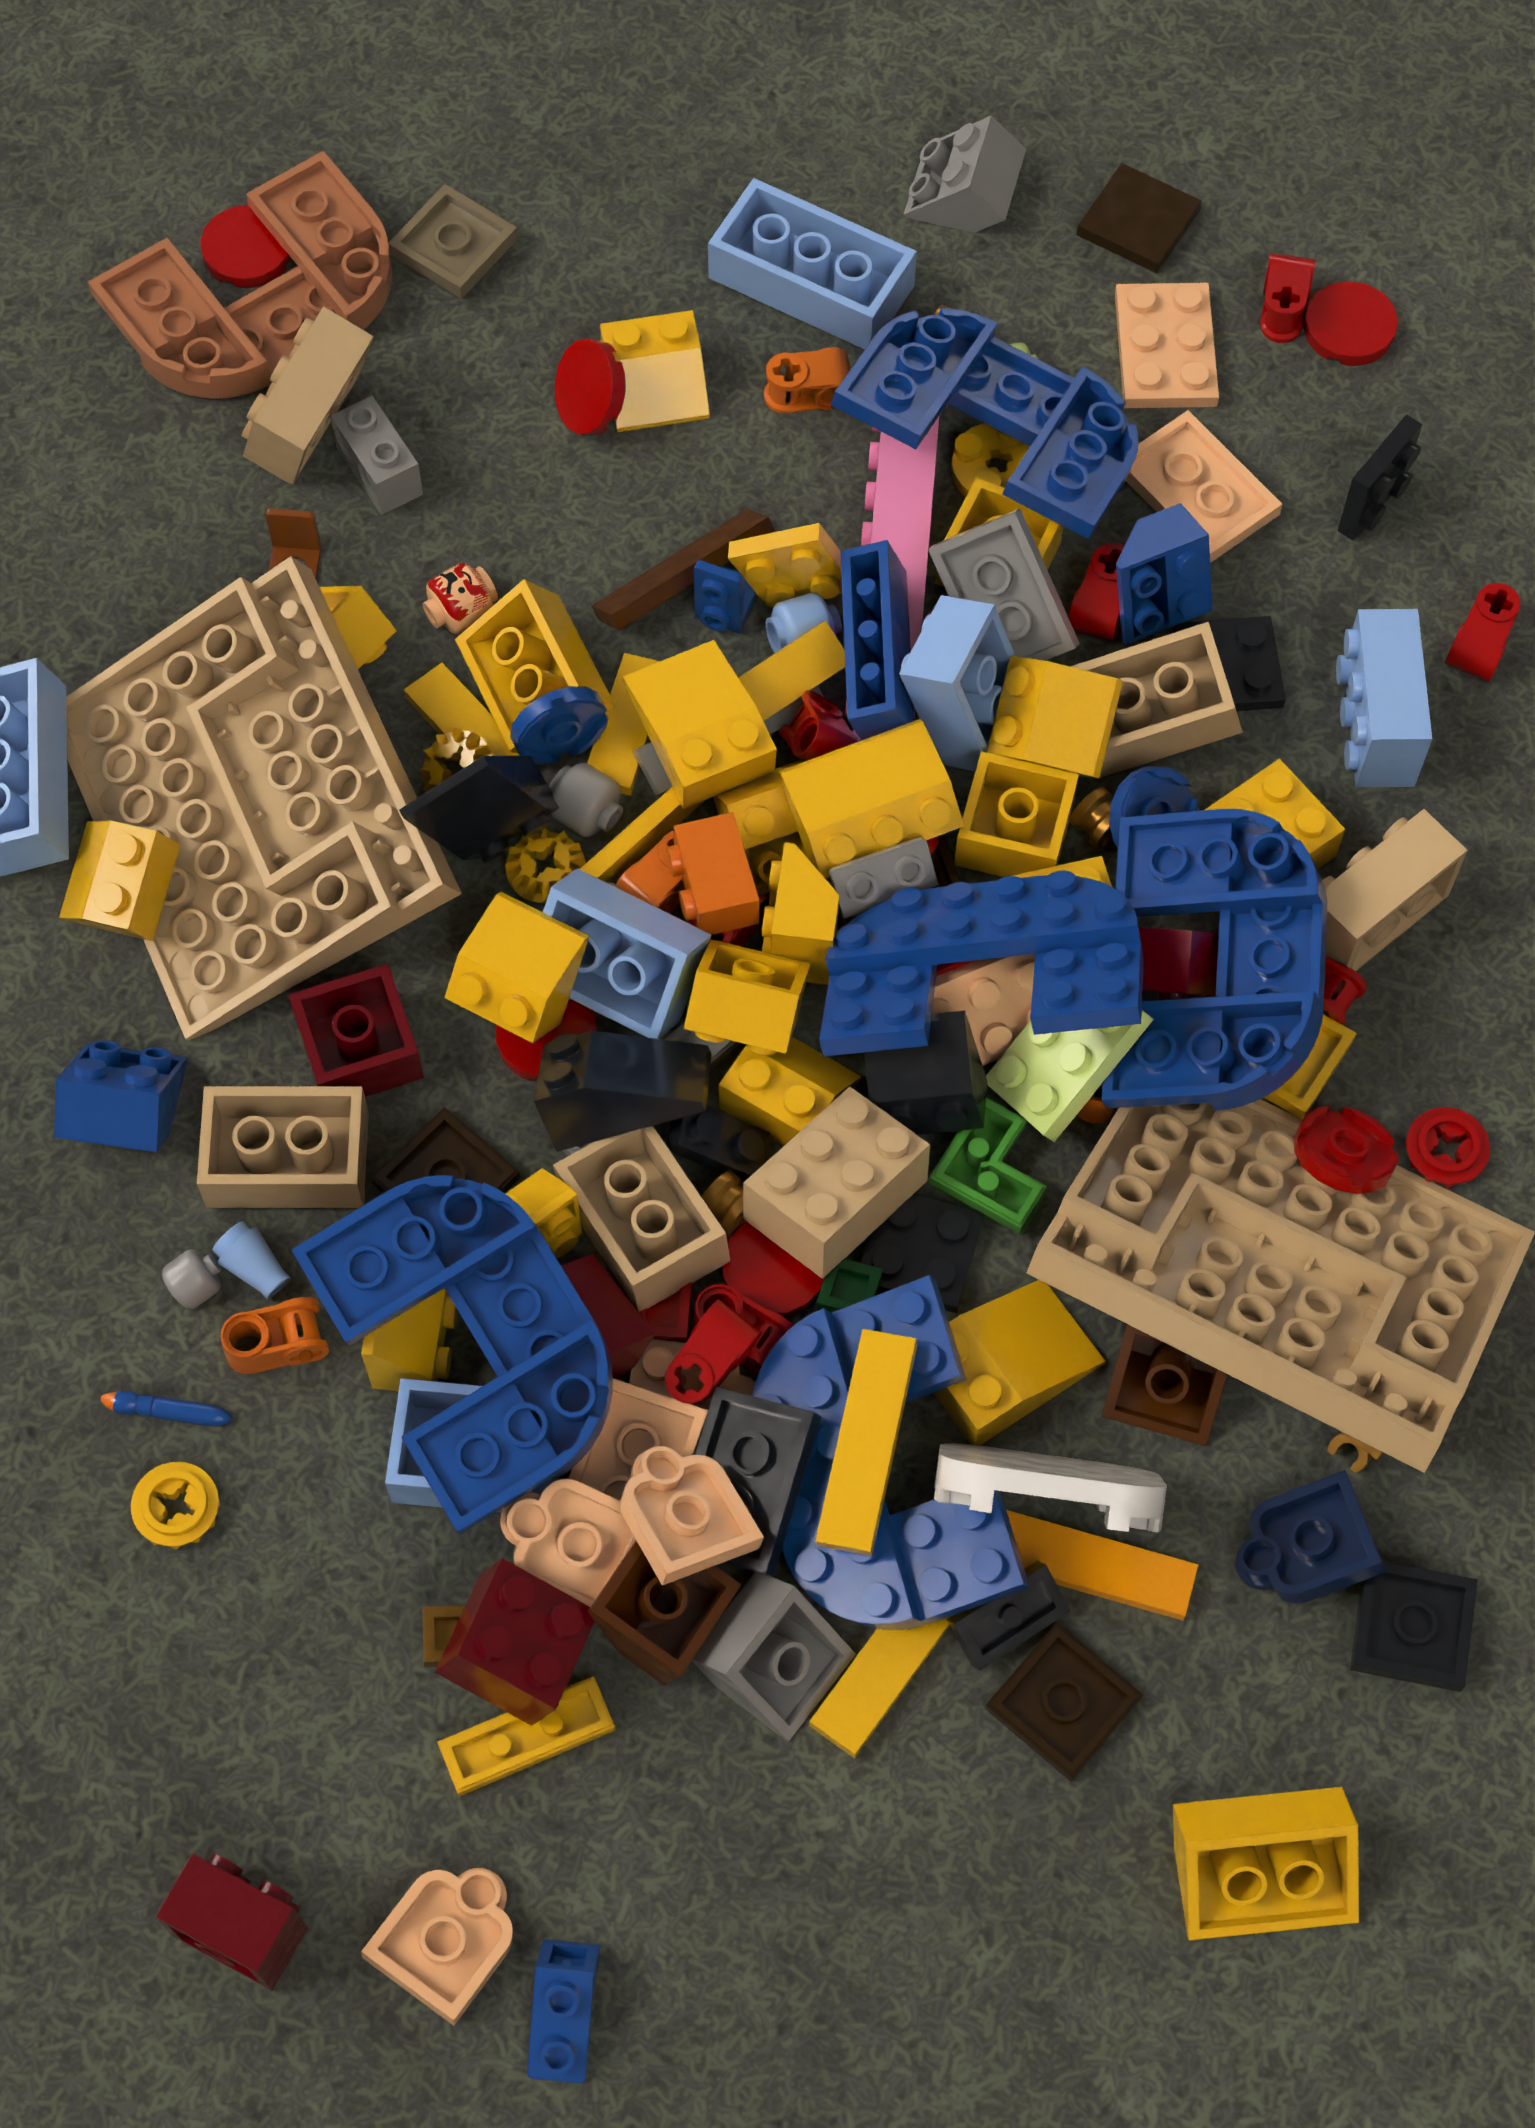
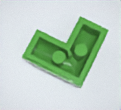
M986 1098L984 1128L959 1131L929 1177L931 1186L970 1208L978 1210L988 1218L1019 1235L1025 1232L1034 1218L1047 1190L1046 1185L1003 1162L1026 1127L1027 1120Z

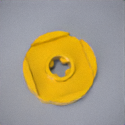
M986 423L974 426L960 434L955 440L951 462L953 482L965 498L976 477L1005 488L1007 481L1030 446ZM993 458L1008 461L1005 472H999L996 467L988 468L987 465L991 464V459Z

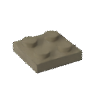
M444 184L388 242L390 256L462 299L518 240L517 227Z

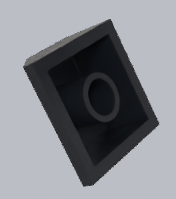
M965 1010L932 1014L928 1046L864 1052L869 1101L916 1135L984 1128L988 1081Z

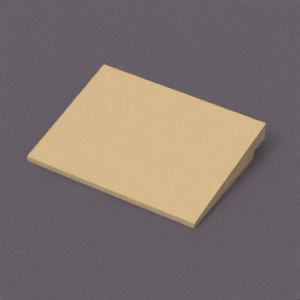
M292 556L252 583L242 577L238 578L66 697L67 760L93 821L111 820L155 830L181 844L154 940H144V943L185 1040L189 1041L221 1027L462 894L439 843L402 817L399 809L415 800L417 796L312 570Z
M1262 1099L1241 1107L1215 1111L1210 1103L1120 1107L1063 1197L1056 1216L1036 1247L1027 1274L1425 1473L1467 1389L1535 1232L1433 1182H1427L1425 1178L1398 1165L1386 1186L1372 1193L1353 1194L1335 1190L1319 1182L1301 1166L1294 1153L1293 1137L1302 1119Z

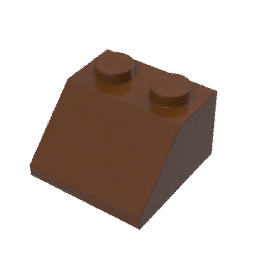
M1127 1324L1102 1417L1206 1446L1227 1374Z
M635 1540L587 1612L622 1656L665 1686L683 1675L741 1584L717 1566H713L662 1586L638 1542Z

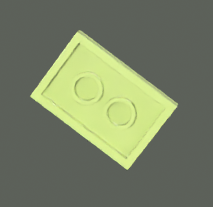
M1142 1010L1141 1024L1038 1035L1033 1034L1030 1020L986 1075L988 1086L1042 1135L1055 1142L1154 1019Z

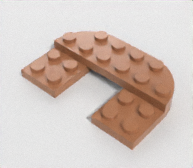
M324 151L246 193L248 206L298 266L226 307L220 304L168 238L161 240L88 281L93 297L140 355L145 370L157 381L177 392L200 398L220 399L250 394L272 384L270 380L271 375L282 356H290L296 345L293 343L294 338L302 323L307 317L315 321L323 306L362 330L368 327L381 312L388 299L392 284V264L384 226L374 210Z

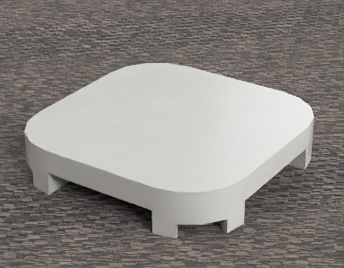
M943 1443L940 1444L934 1500L941 1503L970 1505L969 1510L987 1513L992 1512L994 1490L1097 1504L1098 1511L1105 1512L1104 1524L1109 1530L1129 1532V1528L1159 1533L1162 1527L1167 1485L1159 1474L1139 1468L995 1447Z

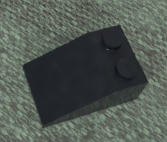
M482 756L405 805L399 811L406 821L460 859L473 860L481 858L483 863H487L510 849L507 841L521 832L524 837H529L547 827L551 823L548 815L555 812L559 806L531 756Z
M589 1031L578 1035L563 1034L554 1038L550 1043L543 1044L534 1103L557 1152L704 1112L707 1106L711 1051L708 1045L599 1031Z

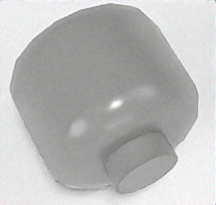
M196 1249L185 1251L165 1265L162 1270V1278L167 1289L177 1302L187 1309L197 1308L221 1289V1280L218 1275L221 1267L217 1263L218 1261L211 1254L205 1256Z

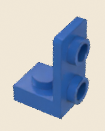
M698 560L693 569L695 618L700 619L705 626L712 630L724 631L728 629L740 634L758 595L739 571Z
M543 1939L535 1966L527 2070L530 2078L571 2083H583L585 2081L593 1989L599 1968L601 1945Z

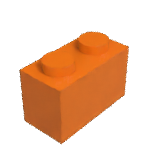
M731 812L674 825V845L666 847L672 876L681 875L685 890L679 891L685 920L694 919L697 928L711 935L759 924V897L734 813Z

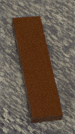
M749 509L742 511L593 604L591 607L599 621L618 630L623 629L693 585V569L698 560L721 567L730 561L728 559L730 541L775 532L771 520L768 516Z

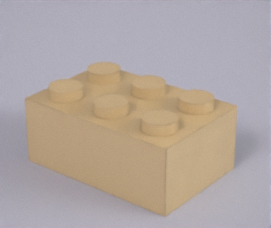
M324 306L315 321L307 317L294 338L293 343L296 345L290 356L283 355L270 378L272 384L266 395L260 393L247 414L246 418L249 421L241 435L247 439L243 457L280 479L294 484L331 424L330 416L338 412L360 376L374 336Z
M1209 622L1070 666L1123 680L1100 778L1243 733Z
M1425 809L1421 810L1409 821L1405 817L1397 820L1384 834L1383 842L1373 850L1369 846L1362 848L1347 864L1346 868L1348 870L1335 879L1332 876H1328L1322 880L1327 898L1326 956L1357 971L1449 896L1468 850Z
M204 1086L197 1186L206 1208L362 1207L365 1196L369 1110L363 1087Z
M849 1087L743 1183V1219L823 1279L927 1182L930 1144L856 1090Z
M653 1126L595 1141L553 1164L556 1177L571 1186L578 1195L582 1228L638 1312L652 1307L680 1291L681 1287L690 1282L694 1283L730 1262L725 1231Z

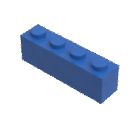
M888 540L840 551L847 717L861 740L914 721V705L899 674L904 657L911 652L907 571Z

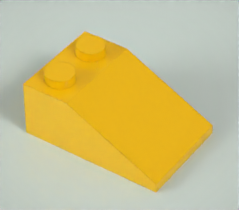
M714 640L622 677L624 685L683 809L775 772L777 748L755 703Z
M1037 1280L963 1313L949 1322L967 1380L933 1393L969 1443L980 1446L1104 1365L1106 1361L1049 1285L1041 1280Z

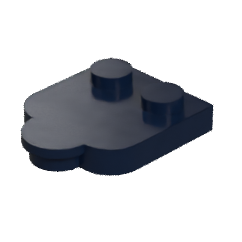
M1345 1470L1270 1498L1259 1504L1250 1518V1530L1253 1537L1247 1539L1241 1545L1235 1561L1237 1573L1247 1586L1258 1590L1273 1588L1281 1599L1290 1603H1305L1386 1572Z

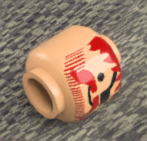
M460 563L427 582L426 594L428 600L423 602L422 605L429 621L435 628L444 625L450 633L459 635L494 605V602L498 600V594L493 582L483 568L480 566L473 568L468 563Z

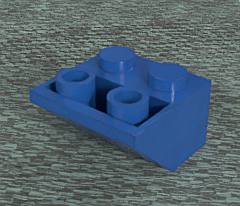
M1181 503L1138 519L1116 563L1121 639L1126 645L1213 611L1209 534Z
M107 1040L87 1043L56 1079L54 1138L157 1152L170 1135L188 1057L174 1056L169 1050L156 1047L145 1048L141 1051L121 1048L119 1043Z

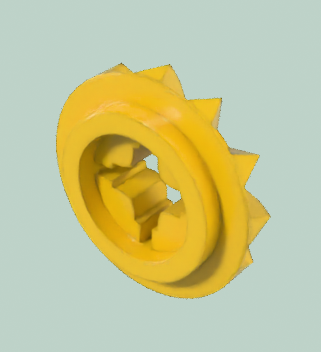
M454 728L452 732L436 735L437 740L433 745L423 750L425 761L423 767L418 770L424 779L425 787L423 790L427 792L451 777L452 772L446 768L445 760L458 761L460 759L459 764L465 768L482 756H494L489 744L478 734L467 730Z
M544 828L539 833L529 837L522 835L521 840L515 846H510L505 869L508 882L518 895L532 902L546 903L551 887L575 869L583 867L586 861L580 843H575L571 840L564 830L559 834L549 832ZM554 851L553 858L556 869L547 867L537 877V863L535 859L544 860Z
M169 1462L155 1467L139 1481L131 1499V1515L138 1531L154 1546L158 1544L177 1550L180 1546L191 1542L199 1543L201 1536L209 1528L215 1526V1518L220 1506V1500L213 1480L204 1470L186 1462ZM186 1492L184 1502L191 1509L193 1515L176 1513L172 1519L167 1521L168 1511L157 1496L163 1499L176 1500L180 1493Z

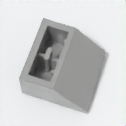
M992 115L973 124L968 123L959 130L944 137L932 139L924 146L920 153L921 160L915 179L909 188V198L903 215L906 218L974 233L1005 221L1026 148Z

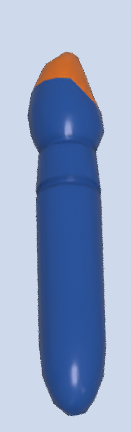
M128 1390L111 1392L101 1396V1402L106 1408L120 1414L130 1415L138 1413L148 1417L153 1416V1418L204 1426H222L230 1423L232 1420V1416L228 1411L210 1404L159 1396H139L136 1392Z

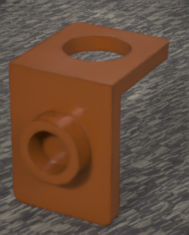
M267 509L266 521L273 546L268 571L292 556L295 559L302 560L312 570L316 579L322 546L315 514L309 511Z

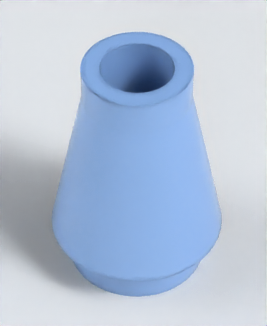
M244 1221L231 1227L216 1242L212 1249L219 1257L217 1263L258 1290L267 1300L274 1297L291 1279L279 1264L258 1228H250Z

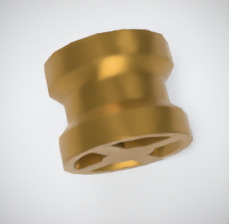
M1099 787L1088 794L1076 806L1069 819V822L1078 831L1085 830L1090 835L1089 842L1098 851L1105 849L1114 842L1109 825L1113 795L1105 787Z
M728 1170L713 1181L702 1195V1199L720 1222L726 1235L731 1237L747 1221L743 1219V1187L740 1185V1178L733 1171Z

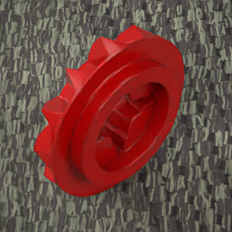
M1449 1107L1434 1108L1418 1116L1408 1130L1404 1147L1410 1158V1168H1416L1424 1175L1427 1182L1435 1181L1445 1184L1447 1189L1455 1184H1469L1484 1170L1490 1155V1143L1483 1126L1470 1114ZM1438 1138H1442L1447 1144L1454 1141L1456 1143L1462 1141L1454 1154L1455 1159H1451L1447 1154L1432 1156V1153L1439 1144Z

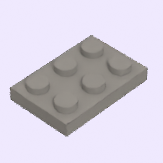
M1020 508L934 544L928 549L949 597L995 605L1015 656L1045 661L1073 650L1080 644Z

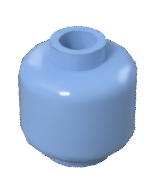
M816 593L805 594L775 604L771 617L766 619L767 637L774 653L825 620L835 636L836 633H840L842 624L835 605H827L825 600Z

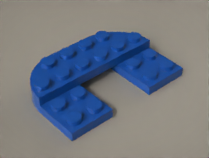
M941 308L938 315H928L919 318L915 310L900 315L885 324L873 337L836 389L831 406L914 449L918 448L947 404L1030 446L1007 481L1002 495L1090 539L1118 492H1121L1138 451L1136 424H1129L1122 411L1126 403L1106 381L1083 366L1076 377L1073 378L994 337L998 322L975 313Z
M1214 809L1120 817L1115 889L1131 902L1137 917L1220 911L1216 997L1142 1001V1010L1154 1020L1104 1080L1102 1085V1102L1107 1108L1210 1103L1215 1111L1241 1107L1269 1095L1288 1081L1305 1062L1315 1045L1323 1018L1327 898L1321 876L1306 847L1300 840L1298 841L1292 834L1283 829L1280 822L1266 815L1242 809Z
M1066 870L1056 871L1043 876L1024 878L1009 876L997 881L971 884L956 882L945 887L923 890L916 888L901 889L894 893L891 899L871 907L850 921L846 926L840 928L836 933L833 947H829L825 960L829 972V983L819 1038L823 1056L928 1046L938 964L1035 954L1030 1014L1034 1035L1141 1024L1144 956L1135 909L1131 902L1115 888L1100 881L1075 876L1074 873Z
M437 1175L414 1179L386 1191L291 1249L344 1341L349 1346L445 1288L498 1376L401 1436L457 1533L462 1534L554 1476L561 1477L587 1454L597 1440L607 1419L613 1391L612 1364L605 1339L537 1226L522 1207L507 1194L489 1184L459 1179L453 1175Z
M928 1275L832 1313L823 1308L805 1317L790 1328L778 1340L762 1364L752 1396L812 1411L821 1416L782 1547L786 1562L803 1590L820 1606L854 1623L881 1630H904L927 1625L1030 1588L1001 1491L994 1490L991 1513L969 1510L970 1505L941 1503L931 1500L890 1516L884 1499L872 1556L820 1547L815 1542L862 1329L917 1339L918 1346L905 1403L967 1380L936 1279Z

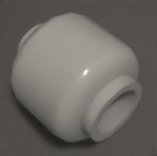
M579 763L573 767L564 766L549 785L553 797L559 806L551 816L580 836L591 837L601 829L608 832L616 825L622 815L623 807L619 805L621 796L619 784L592 765Z

